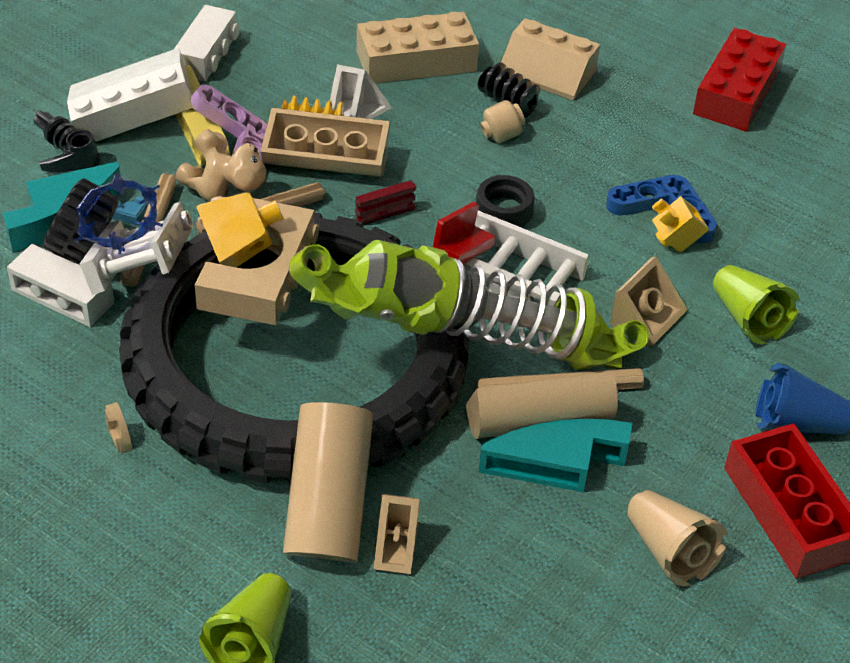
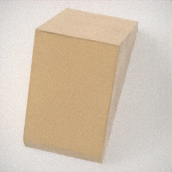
M382 494L374 561L375 570L411 574L418 533L420 498Z

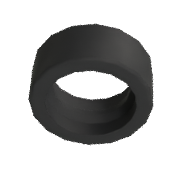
M496 175L480 183L476 192V203L479 204L478 211L518 227L526 225L532 217L535 199L534 191L524 180L510 175ZM495 198H509L521 205L503 208L489 201Z

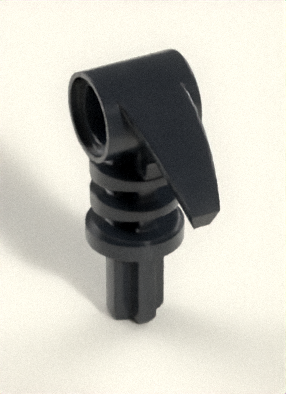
M41 110L36 112L33 122L44 131L45 140L63 151L58 156L39 161L42 171L68 172L98 165L100 156L91 131L74 128L70 121L63 116L53 117L48 112Z

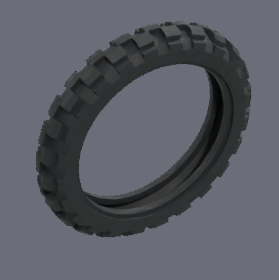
M314 213V224L319 225L318 238L315 244L325 247L337 265L347 263L373 240H382L398 245L401 243L398 237L377 227H374L372 230L365 229L358 220L338 216L336 220L324 219L321 213ZM205 231L183 244L181 253L179 252L169 273L162 274L159 264H157L152 269L148 279H144L130 300L131 308L123 316L119 347L122 377L128 396L133 399L136 411L146 425L152 430L157 429L160 432L161 440L183 456L185 454L189 457L195 455L197 463L221 474H228L230 470L238 471L242 480L265 484L270 483L271 478L288 479L289 485H291L298 420H276L256 417L226 407L198 390L186 378L174 359L173 346L177 334L185 320L197 308L195 283L205 262L220 264L209 236ZM265 248L236 268L255 269L264 267L274 262L279 256ZM309 258L306 266L310 270L315 271L314 262ZM445 330L442 333L429 331L425 335L414 333L417 342V352L407 371L386 392L360 406V408L367 409L374 414L368 465L372 464L374 468L381 467L401 457L406 446L409 448L412 445L417 446L436 429L437 421L448 415L458 399L459 389L464 383L468 366L469 338L464 332L458 336H450Z

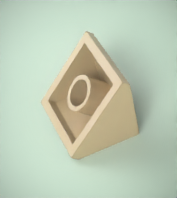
M657 256L651 257L616 291L610 321L612 326H617L631 320L642 322L649 332L647 346H653L688 310Z

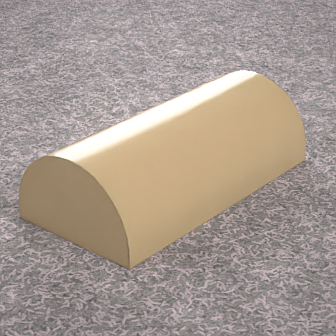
M271 108L260 151L261 161L263 164L383 177L387 160L390 121Z
M607 372L478 388L465 406L471 432L475 439L501 436L517 429L557 420H614L618 408V392L615 373Z
M326 402L305 403L300 406L283 555L358 562L374 415L371 411L352 405Z

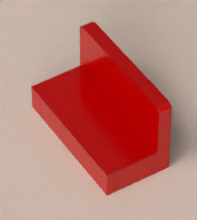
M471 202L438 220L432 247L445 250L448 257L460 259L462 264L492 248L495 235L475 226L479 204Z

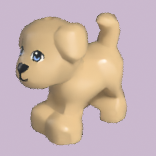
M207 129L198 135L195 140V146L205 156V169L198 165L195 167L189 163H183L177 169L176 179L182 185L197 190L202 198L210 202L214 197H225L230 183L235 188L249 193L258 189L265 182L267 171L260 159L256 146L249 143L243 144L232 156H229L225 153L228 145L226 138L219 132H212Z

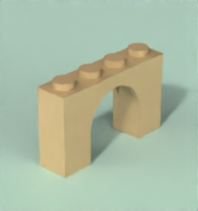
M253 198L258 208L271 202ZM277 203L284 219L266 227L272 240V244L266 249L279 256L269 265L255 269H242L205 262L195 283L197 309L277 325L281 313H286L289 308L291 289H296L298 286V282L289 272L290 260L295 254L310 246L311 243L315 244L318 238L319 225L314 224V210ZM305 257V263H306V265H307V262H308V259H309V258H307V257Z

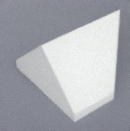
M337 64L330 97L334 110H336L339 102H343L344 116L373 119L393 109L366 70Z

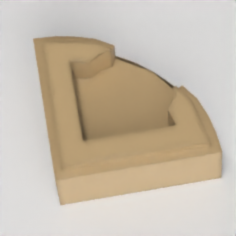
M118 402L106 405L107 429L118 452L124 453L133 450L128 428Z

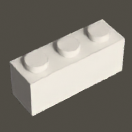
M204 5L174 48H180L184 64L192 67L197 80L206 82L210 74L216 71L222 56L227 54L232 41L237 39L240 27L236 23V11Z
M31 244L7 266L12 291L86 326L91 327L114 304L112 281L104 292L92 295L80 265L34 244Z

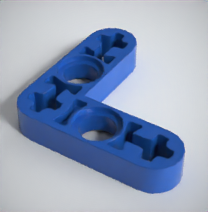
M668 175L611 188L608 192L607 210L619 216L652 210V206L660 199L665 200L670 205L681 196L699 211L709 228L705 234L695 241L696 243L711 242L717 225L714 217L689 181L679 175ZM641 193H650L655 197H645Z

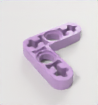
M205 84L200 85L191 96L190 101L194 109L237 137L232 155L240 146L249 143L258 148L261 159L260 151L267 124L215 88ZM226 112L230 113L236 121L231 119Z

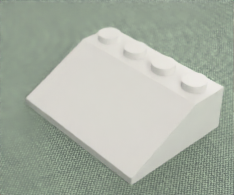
M180 48L70 86L67 100L70 120L74 128L91 131L95 142L194 108L190 101L193 93Z

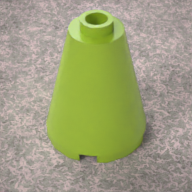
M734 265L723 267L715 275L713 280L715 292L744 334L752 342L761 345L767 344L764 340L772 337L777 340L792 327L799 313V310L795 308L796 299L800 302L799 295L792 287Z
M272 573L262 574L213 614L204 623L202 633L199 636L200 647L210 663H275L292 596L289 584L279 575Z

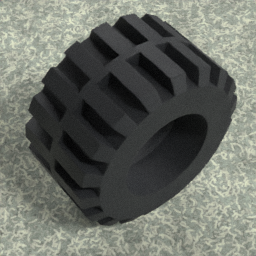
M85 178L78 181L66 197L44 238V249L80 265V262L110 223L119 205V197Z

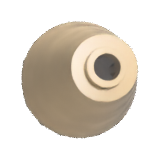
M651 490L638 493L630 500L627 511L629 520L665 575L675 585L688 586L690 584L687 580L695 576L702 580L718 565L726 549V546L722 544L723 535L728 536L726 529L717 520Z

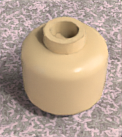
M504 100L484 110V121L480 123V126L487 139L492 137L495 142L501 144L519 136L523 129L522 126L526 123L518 104H512Z

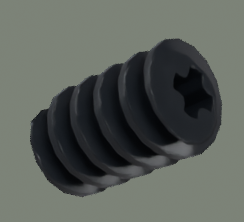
M503 62L497 63L494 67H487L479 76L477 83L479 91L486 93L490 98H494L496 102L499 103L506 100L512 104L517 103L525 119L535 110L541 89L538 84L532 85L530 79H523L522 74H515L514 69L506 68Z

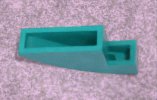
M113 162L27 181L26 186L30 207L3 213L6 233L12 252L27 249L31 244L37 246L44 243L47 231L74 185L81 179L85 178L117 196L122 190L119 163Z
M570 419L540 423L517 429L482 444L478 472L584 493L590 460L625 466L632 423L607 419Z

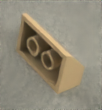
M524 18L513 31L501 62L506 65V68L514 69L515 74H522L523 79H530L532 85L538 84L542 90L574 101L597 70L600 44L584 37L566 33L561 29L540 24L535 20Z

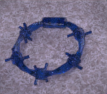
M114 173L112 182L96 189H90L76 208L79 217L78 233L80 237L76 238L75 241L88 239L89 243L95 242L103 247H112L113 250L118 249V254H122V251H125L124 245L140 239L149 231H154L156 225L162 227V223L156 222L157 193L155 190L160 187L159 184L153 188L146 187L133 180L123 179L120 174ZM125 188L139 189L144 197L143 200L139 201V204L141 205L147 201L151 206L149 215L142 218V223L135 221V224L141 227L127 238L115 236V231L112 232V235H108L109 239L96 237L91 228L96 225V222L88 225L84 219L91 212L101 194L108 189H114L120 195H123Z

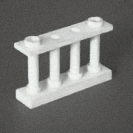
M181 202L175 203L165 220L133 230L124 228L121 220L111 222L106 226L80 262L92 295L104 292L116 273L157 261L162 274L169 273L184 246L183 244L189 237L191 229H193L191 216L187 210H183Z
M478 211L475 226L495 235L494 246L500 249L489 263L476 258L464 263L463 266L468 272L473 266L480 264L485 271L487 280L490 274L495 270H499L509 256L514 253L528 259L518 273L525 279L527 287L532 283L529 279L540 264L557 271L547 284V291L555 284L563 285L569 276L581 281L584 280L588 254ZM501 269L506 277L507 284L515 274ZM499 276L493 279L489 292L500 294L501 284ZM516 281L508 296L520 299L521 286L520 282ZM539 286L533 288L528 301L541 303V289ZM559 290L553 292L547 305L553 306L561 295L558 292Z

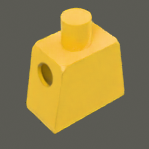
M247 192L196 206L219 263L231 267L239 266L270 246L272 240L266 227L284 219L276 200L258 208L251 194Z

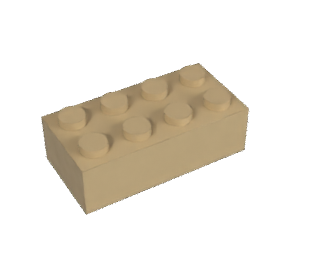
M450 12L448 14L423 15L421 17L396 18L394 20L369 21L357 24L356 51L362 68L367 71L375 84L477 72L479 43L465 12Z

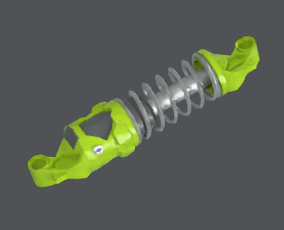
M373 240L347 263L337 265L325 247L319 244H312L295 254L289 263L291 276L302 287L311 292V302L329 305L336 314L345 320L363 316L399 324L402 331L425 335L429 331L442 333L445 330L450 336H458L464 332L470 340L478 341L484 337L490 345H499L504 342L510 349L519 350L524 346L530 354H539L544 351L550 358L567 361L574 370L590 369L596 366L612 369L622 368V356L645 347L649 340L647 327L638 320H631L609 328L596 309L592 295L587 290L569 288L565 291L561 284H555L547 291L541 279L534 280L527 287L526 281L521 274L513 276L506 284V277L501 269L493 271L486 280L485 271L480 264L473 266L468 272L460 259L448 257L445 250L429 246H421L419 249L382 240ZM305 257L310 258L314 262L315 271L310 270L306 266ZM496 276L500 277V294L489 292L492 281ZM516 281H519L521 286L520 299L508 296ZM535 286H539L541 289V303L528 301ZM559 290L561 295L553 306L547 305L553 292ZM485 319L491 320L487 327L485 326ZM479 321L482 332L472 334L468 328H471ZM499 322V330L502 337L492 338L488 333ZM505 323L511 325L507 332H505ZM518 326L521 342L512 343L508 338ZM524 328L532 329L527 337H525ZM538 332L541 347H532L529 342ZM544 332L547 333V342H546V343H545V340H544Z

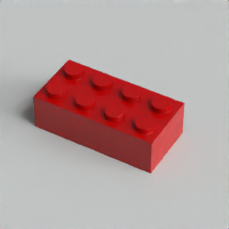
M733 28L698 87L693 115L747 132L781 69L787 44L771 37H763L751 33L745 29Z
M793 423L732 441L724 469L795 579L850 562V502L796 425Z

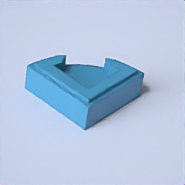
M135 197V201L123 204L119 202L112 219L138 226L145 215L151 199Z

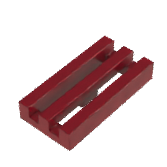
M412 180L356 196L355 220L366 225L414 210L415 204L413 201H415L416 195L413 192L416 191V185Z

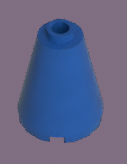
M776 363L769 371L775 372L771 380L764 379L757 400L756 416L762 418V423H756L758 428L769 431L794 423L801 433L845 435L850 430L849 400L786 364Z

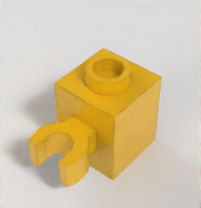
M681 196L670 205L665 200L660 199L652 206L653 210L658 213L652 219L658 230L655 233L656 237L667 248L672 246L681 253L709 230L699 211Z

